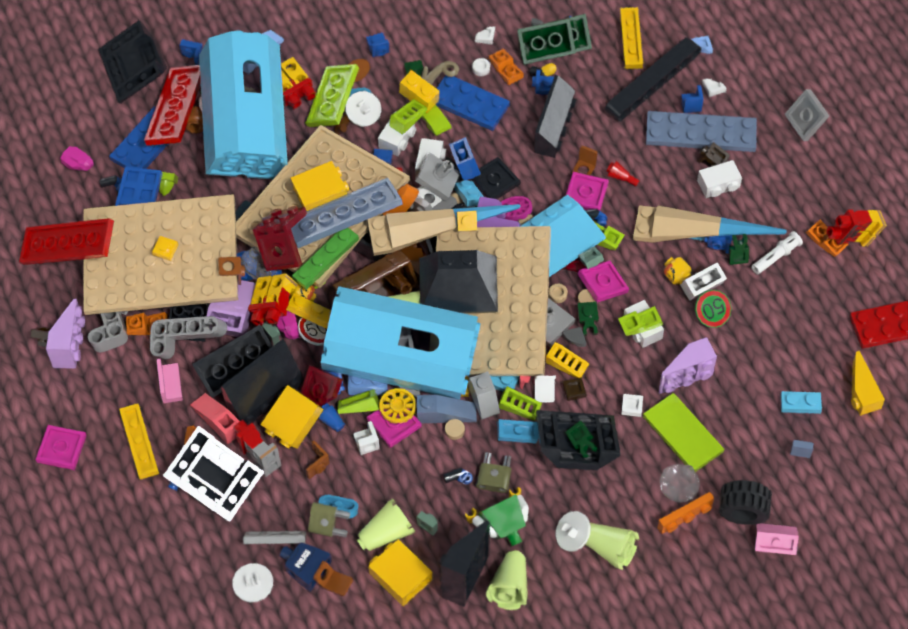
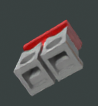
M241 420L234 425L233 428L237 433L236 440L239 443L240 451L244 455L247 453L251 462L264 471L263 475L265 477L281 466L278 448L273 443L268 446L261 439L260 433L256 430V426L253 423L247 425Z

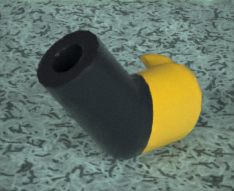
M549 63L542 68L531 66L529 74L536 76L537 70H540V76H551L556 71V65Z

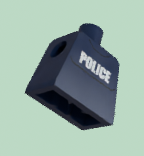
M299 543L295 550L285 546L280 552V557L287 560L285 563L287 574L309 592L317 584L313 577L321 563L325 561L330 565L332 562L331 553L305 543ZM324 569V570L322 571L321 577H322V575L324 574V572L326 571V569Z

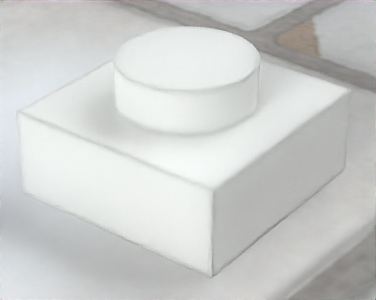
M624 394L621 415L641 417L643 396Z

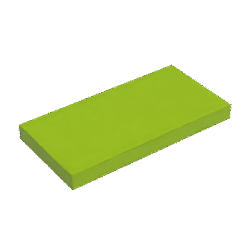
M357 64L328 66L325 68L306 121L308 127L339 125L359 70Z
M674 393L643 413V418L693 474L724 452V448Z

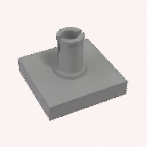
M806 89L785 113V116L803 141H808L829 118V114L811 89Z
M429 153L415 181L446 201L451 195L460 172L454 169L452 162L448 165V160L442 161L432 153Z
M548 298L546 345L551 347L562 336V331L568 330L575 323V318Z

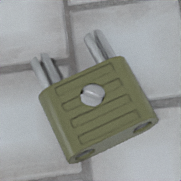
M486 452L484 461L480 464L476 487L500 493L508 492L512 471L510 468L511 457H508V462L507 455L504 457L503 466L490 464L492 454L489 453L488 455V452Z
M313 502L308 532L333 537V535L346 537L347 530L335 528L336 517L349 519L350 512L338 510V507Z

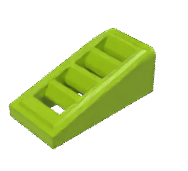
M413 99L390 116L389 125L400 134H404L424 115L428 108Z
M507 386L500 397L498 405L502 410L535 421L536 410H540L542 403ZM508 397L511 398L510 402L506 401ZM515 400H518L517 406L513 405ZM523 402L526 403L525 408L521 409ZM530 405L534 406L531 413L528 412Z
M375 389L339 400L337 411L339 414L380 410V401Z

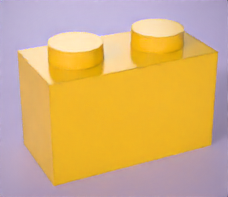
M412 70L403 78L399 87V93L408 100L412 101L415 99L428 108L426 113L439 101L440 91Z

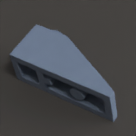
M417 395V418L421 423H447L452 419H458L462 422H477L476 405L474 402L441 395Z

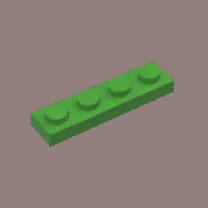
M349 228L337 232L292 275L293 280L307 290L359 240V236Z

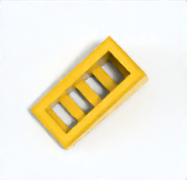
M556 342L546 356L547 364L575 378H581L589 366L587 361ZM570 361H573L571 367H569V366H568L569 362H570ZM577 364L581 365L578 371L574 370Z

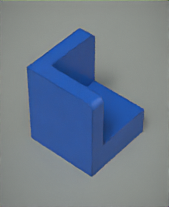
M697 85L696 93L681 95L684 113L702 112L704 98L701 85Z

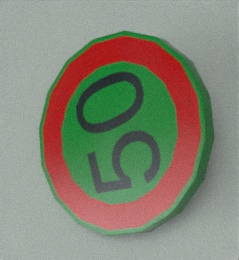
M705 291L698 297L695 303L696 317L706 327H720L728 321L731 315L732 307L730 300L721 291Z

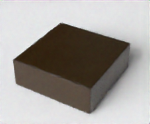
M582 377L563 381L567 401L586 398L587 394Z

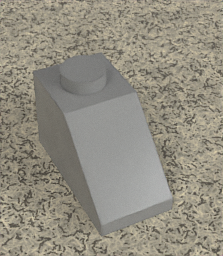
M489 372L471 377L467 386L481 420L499 414L496 390Z

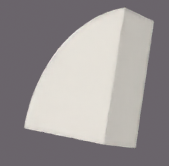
M487 27L485 30L478 32L475 42L493 44L495 27Z
M712 79L702 80V84L709 97L726 92V87L723 83L712 81Z

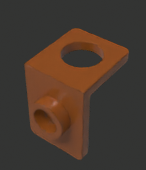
M581 145L579 160L572 173H579L578 169L584 166L589 170L586 175L591 176L597 166L598 152Z
M219 257V275H238V285H241V277H245V265H241V257ZM231 262L234 268L231 271H226L223 269V264Z
M315 440L312 441V449L320 458L306 469L308 479H311L316 474H321L326 469V466L330 464L329 455Z
M325 561L321 563L313 577L323 589L340 596H345L354 581L352 577L334 571ZM326 569V575L321 579V573Z

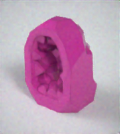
M69 146L60 158L64 166L73 170L88 171L94 165L93 160L77 147Z
M287 311L286 316L279 317L277 327L279 331L284 333L286 338H299L295 314Z

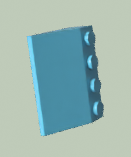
M566 195L521 225V227H551L549 277L577 259L578 255L606 239L605 235L582 206L569 195Z

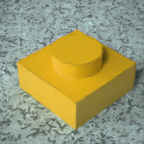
M457 211V231L477 230L476 211Z
M159 236L152 253L154 256L171 261L179 244L175 240Z

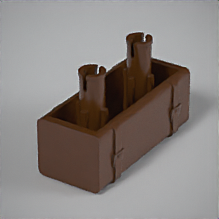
M398 250L385 255L384 258L348 277L346 276L341 281L335 283L333 288L337 297L338 286L388 297L409 294L413 287L419 285L410 259Z

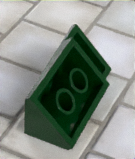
M586 14L517 29L518 46L523 64L592 49Z

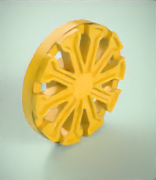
M401 388L387 391L380 399L381 415L391 423L407 422V420L414 416L416 411L415 397L409 391Z

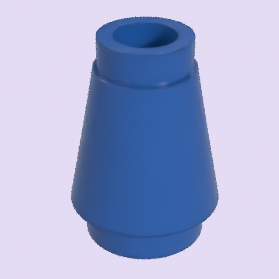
M326 403L321 407L324 410L318 419L336 432H339L345 426V423L333 405L330 406Z

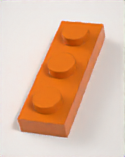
M708 492L659 519L657 528L660 533L673 532L683 522L689 523L696 515L700 513L705 514L710 511L714 502L711 492Z

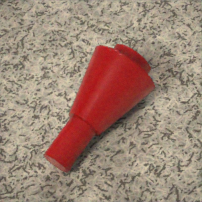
M618 161L615 163L611 162L606 170L609 173L608 177L627 181L634 186H637L640 181L630 175Z

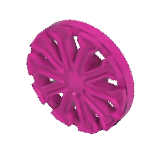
M523 196L509 197L501 202L502 205H521L519 209L506 213L504 219L522 220L532 212V202Z

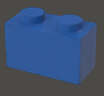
M466 137L449 144L463 180L472 179L481 174Z

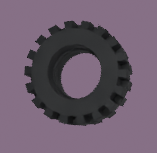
M735 480L727 482L721 487L719 513L724 519L737 524L754 525L764 523L770 517L772 492L763 484L753 481Z

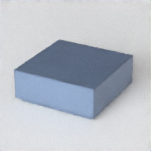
M793 440L790 455L810 458L814 443Z

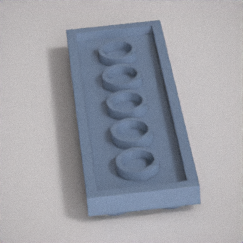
M648 111L646 145L702 148L704 145L708 146L714 142L723 150L756 152L757 118Z
M385 178L307 211V215L291 228L296 246L301 248L403 205V202L389 178Z

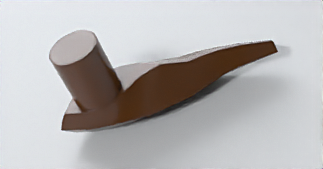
M347 115L341 119L339 125H336L335 133L337 135L347 131L350 123Z

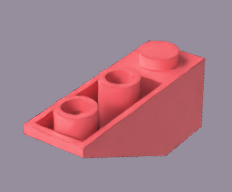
M206 393L190 404L196 413L227 445L236 439L237 433L233 427L240 421L226 407Z

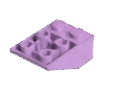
M241 280V285H238V300L210 303L207 316H213L226 322L227 332L225 335L240 337L248 331L252 315L248 307L251 305L256 283Z
M77 299L72 300L48 333L46 350L53 368H76L77 361H80L81 352L79 344L83 343L81 329L85 327V316H82V307L78 305Z
M707 337L689 343L662 372L659 394L673 392L678 387L690 386L695 381L706 380L713 375L717 356Z

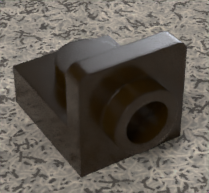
M712 142L710 145H704L701 148L697 161L701 163L706 160L712 166L727 162L730 155L716 143Z
M40 326L31 329V337L38 338L39 346L47 347L48 333L51 328Z

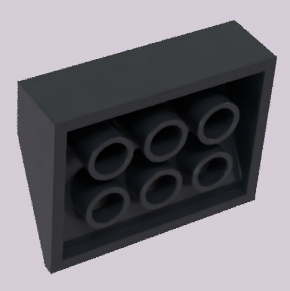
M282 339L221 386L226 408L239 421L243 420L247 425L255 422L257 417L271 409V406L276 403L287 385L296 390L302 383V377L285 340Z
M486 520L451 546L447 554L443 553L439 565H441L439 573L441 574L440 582H442L440 586L442 598L465 607L490 556V521Z

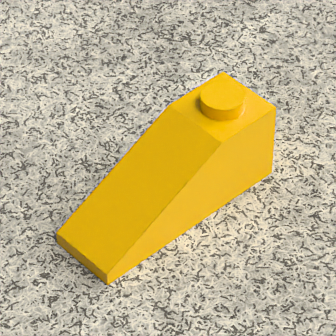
M857 351L853 359L851 403L861 416L882 409L885 399L860 351Z

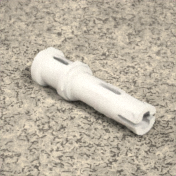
M794 231L790 232L786 239L777 242L773 250L754 263L752 270L759 275L783 255L788 256L791 250L803 244L801 237Z

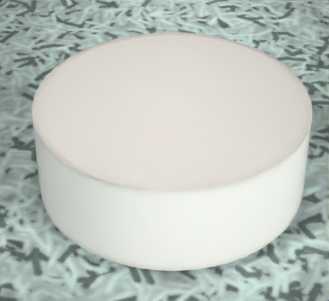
M484 58L476 59L472 64L473 73L477 76L487 75L490 72L489 61Z

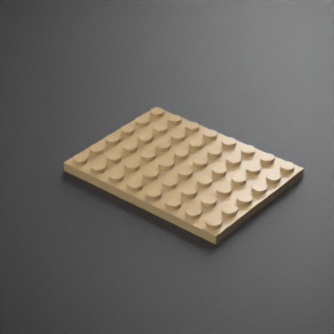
M320 125L290 159L288 165L283 167L236 222V238L260 252L253 228L262 221V218L271 214L270 211L277 208L286 210L292 206L302 207L292 187L290 177L332 161L335 167H339L342 173L341 179L347 182L350 190L347 194L385 178H389L396 191H398L410 181V176ZM367 220L348 227L359 236V240L313 283L315 286L322 287L369 230ZM336 233L301 248L297 247L302 265ZM275 246L276 251L282 254V250ZM300 267L288 269L295 273Z
M234 194L84 209V221L106 218L114 220L108 257L84 259L85 315L238 300V275L220 276L218 263L219 257H237ZM159 236L175 240L179 244L171 261L154 256L152 253ZM231 262L223 264V269L226 271H231L234 268Z
M550 226L479 227L477 230L457 231V229L437 235L436 252L478 250L497 256L498 312L464 313L477 316V322L481 323L469 376H476L485 372H489L490 376H544L551 246ZM433 333L430 335L429 352L436 350L439 346V339Z

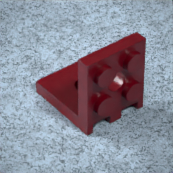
M292 206L286 210H281V208L270 211L271 214L262 218V221L253 228L266 271L300 267L302 261L291 228L307 215L306 208ZM275 246L282 250V254L276 251Z

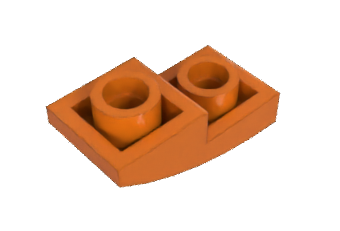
M504 49L489 56L492 65L508 85L524 78L523 72L514 64L513 57Z
M409 184L402 186L397 192L402 199L403 205L388 210L383 215L407 212L417 198L419 190Z
M820 219L805 233L822 249L836 257L849 244L837 245L835 239H829L826 233L828 227Z
M162 312L149 316L145 313L127 316V334L151 335L152 324L157 320L168 319V315Z

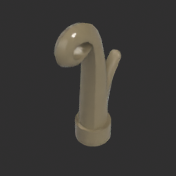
M445 61L438 64L428 73V67L425 66L421 78L432 85L442 71L445 75L453 77L458 74L459 67L453 61ZM451 67L454 70L448 71L447 68Z

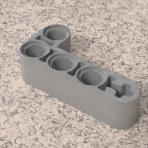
M121 312L101 313L104 325L91 330L88 334V340L95 351L105 352L127 342L128 334Z
M213 316L157 320L151 326L150 351L154 356L170 359L175 352V340L221 337L227 332V324Z

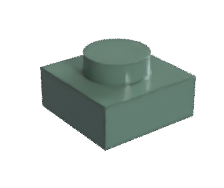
M595 246L578 255L587 269L595 267L604 261L603 255Z
M268 322L263 323L262 329L272 346L280 341V332L275 325L272 326Z
M421 511L417 516V525L434 536L438 531L437 519L433 515Z

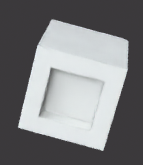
M372 421L367 422L368 429L354 433V439L361 455L380 449L379 439Z

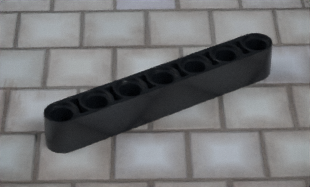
M685 37L607 103L605 111L618 122L622 121L690 64L700 54L702 47L689 37Z

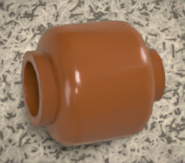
M195 106L192 108L186 130L191 133L203 132V116L200 107Z

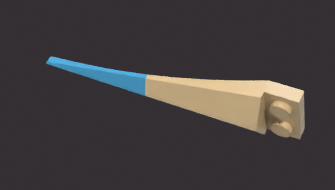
M521 205L387 213L384 216L372 217L367 219L373 254L375 256L393 253L423 240L457 229V211H476L478 222L517 210Z
M639 205L633 240L660 242L708 236L786 234L787 230L669 207Z

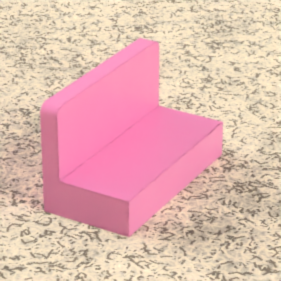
M157 359L160 393L163 403L183 401L178 363L162 365L161 359Z
M756 524L755 551L796 555L798 544L797 527Z

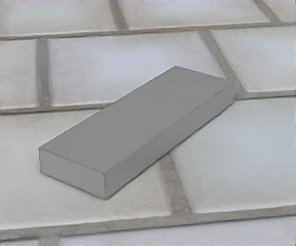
M305 531L246 532L244 535V544L306 542Z

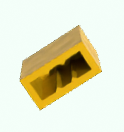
M332 161L290 177L292 187L302 207L306 208V211L347 195V192L350 191L347 182L341 179L342 173L339 167H335Z
M287 385L261 425L266 428L264 432L271 437L278 436L281 439L280 443L285 447L290 448L292 446L298 449L324 409Z
M399 539L395 543L388 544L384 552L380 556H375L369 563V574L402 606L407 604L433 580V572Z

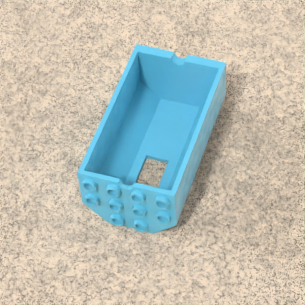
M237 30L210 37L199 55L205 174L235 177L237 175H246L248 178L274 179L283 167L288 165L280 45L268 35L258 32L245 33ZM243 63H253L259 66L261 93L244 92Z
M338 286V297L334 298L324 341V353L321 358L322 370L460 399L461 394L465 395L468 384L465 376L470 375L481 324L477 322V316ZM402 327L435 334L439 339L438 348L432 352L399 346L398 342Z

